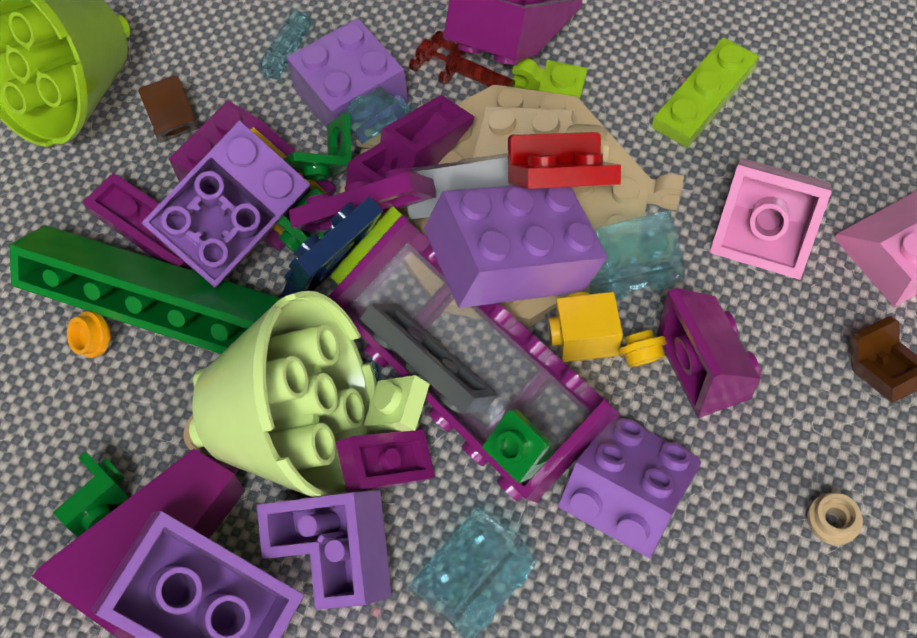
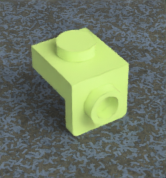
M416 375L378 381L363 426L377 434L415 431L430 384Z

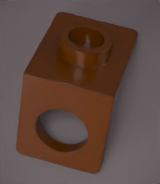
M174 75L139 89L140 97L154 128V134L160 143L199 129L178 76Z

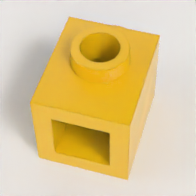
M576 292L569 294L565 298L556 299L555 317L548 318V332L551 346L559 345L563 362L619 356L618 349L621 347L623 333L614 292L598 294Z

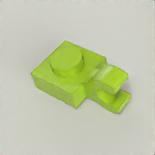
M525 58L519 60V63L513 66L512 73L514 77L511 87L577 96L581 100L588 68L547 60L545 69H542L533 60Z

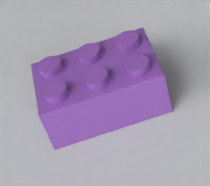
M503 186L442 191L424 227L458 308L583 292L608 258L571 187L527 189L520 186Z
M157 511L152 512L90 611L137 638H281L304 595L166 513Z

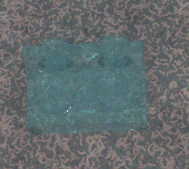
M671 210L593 229L608 258L589 283L592 294L614 292L616 300L629 296L630 290L647 286L651 290L665 289L675 285L678 282L677 279L685 277L684 260Z
M476 508L407 587L416 598L447 620L460 637L475 638L482 629L491 623L497 610L514 590L524 584L531 570L535 567L536 560L519 534Z

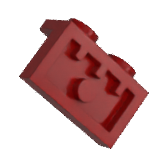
M598 132L512 134L508 137L509 184L527 189L621 184V165L603 162L601 135Z

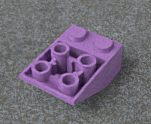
M239 120L141 224L216 288L277 226V221L283 215L286 217L289 210L298 204L306 195L310 183Z

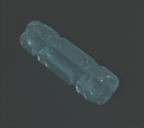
M297 9L290 12L285 20L287 24L282 25L267 49L270 52H266L258 64L261 69L260 73L263 76L274 80L281 76L286 68L285 64H288L286 57L297 50L303 40L301 37H304L311 27L308 13Z

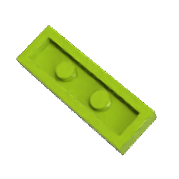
M723 37L654 116L652 128L689 148L757 66L759 55Z

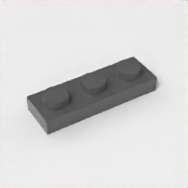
M369 304L360 320L373 331L372 337L384 348L395 351L407 362L405 367L412 375H416L429 382L441 393V401L448 408L463 414L485 411L489 408L497 394L397 304Z

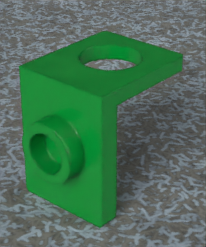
M343 113L327 124L328 155L293 152L283 160L297 173H303L304 179L312 181L326 180L330 176H335L348 169V162L352 160L350 114ZM339 131H340V132H341V145H340V148H339V151H338V149H337V137H338V133H339Z

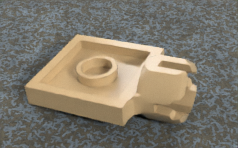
M486 106L473 158L508 153V137L512 134L598 132L601 135L603 162H608L609 143L605 139L607 130L600 125L575 124L572 109Z

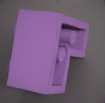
M380 490L257 505L262 559L310 554L315 610L367 605L392 597Z

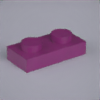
M424 429L351 436L336 442L347 493L421 483L435 478Z

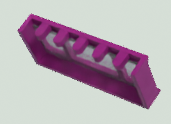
M403 215L399 217L328 296L346 312L360 335L368 342L363 348L364 351L383 368L390 364L400 374L397 378L412 376V374L405 367L407 362L395 351L386 349L378 344L372 337L373 331L360 320L369 304H397L497 394V397L487 410L463 414L448 408L440 399L441 393L430 384L425 400L432 408L427 413L445 431L450 432L454 428L466 440L461 447L475 462L481 466L489 462L501 474L496 480L497 484L517 502L524 497L526 500L539 503L542 500L541 497L583 453L590 443L609 423L620 415L613 406L500 303L458 308L428 238ZM512 409H518L551 441L550 448L555 452L531 479L518 483L482 448L505 413Z

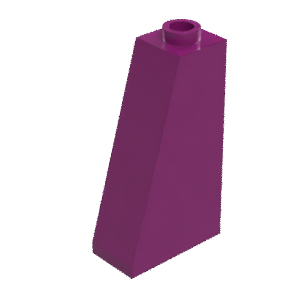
M194 448L42 564L32 577L115 637L135 638V636L91 612L90 610L152 512L162 511L210 539L245 492V489L235 476L239 471L238 468L221 462L213 456L209 458Z

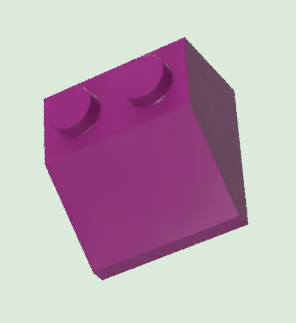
M681 288L669 290L656 337L665 336L667 342L663 346L665 355L697 418L699 419L752 399L761 379V370L754 354L750 351L746 352L738 338L737 324L729 311H723L716 296Z

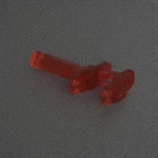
M440 30L432 35L430 40L424 39L416 49V59L411 58L409 61V69L415 72L421 68L425 61L429 62L432 57L446 62L445 72L441 71L438 79L439 83L444 85L449 83L455 73H458L488 87L491 85L515 86V80L463 58L462 55H465L466 52L458 49L459 43L455 44L444 39V32ZM442 47L451 52L446 56L437 51Z

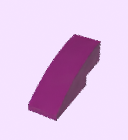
M442 94L384 127L378 145L348 162L346 185L359 181H370L373 183L385 179L384 174L392 169L437 165L473 124L474 116Z

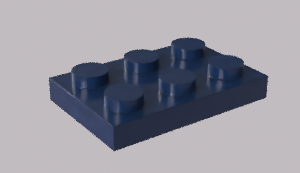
M370 196L358 207L349 202L331 219L330 223L332 226L324 233L322 239L315 233L294 252L296 258L289 264L290 270L284 276L287 283L281 294L282 297L300 291H314L333 273L362 238L372 230L383 210Z

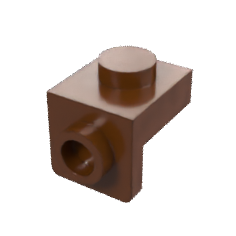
M888 316L852 335V365L854 373L891 403L917 391V354L900 342V322L897 319Z

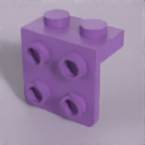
M618 416L590 443L577 460L558 507L650 559L676 507L695 477L701 461L697 456L689 453L683 446L670 443L651 433L636 421Z

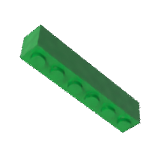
M47 225L9 244L11 286L87 311L97 312L102 316L222 354L269 308L281 299L224 280L214 288L195 271Z

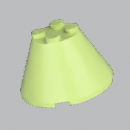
M300 291L286 295L278 300L207 368L200 369L195 373L192 398L193 419L189 424V434L193 443L197 447H205L214 458L221 462L310 497L347 493L336 442L351 436L377 434L363 426L377 382L372 362L363 364L359 350L354 342L361 335L350 317L331 298L315 291Z

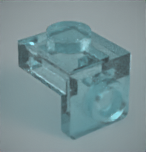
M379 85L368 94L353 99L348 107L337 115L339 117L343 113L350 114L351 134L361 144H364L381 132L384 127L407 115L411 110L399 94L392 96Z

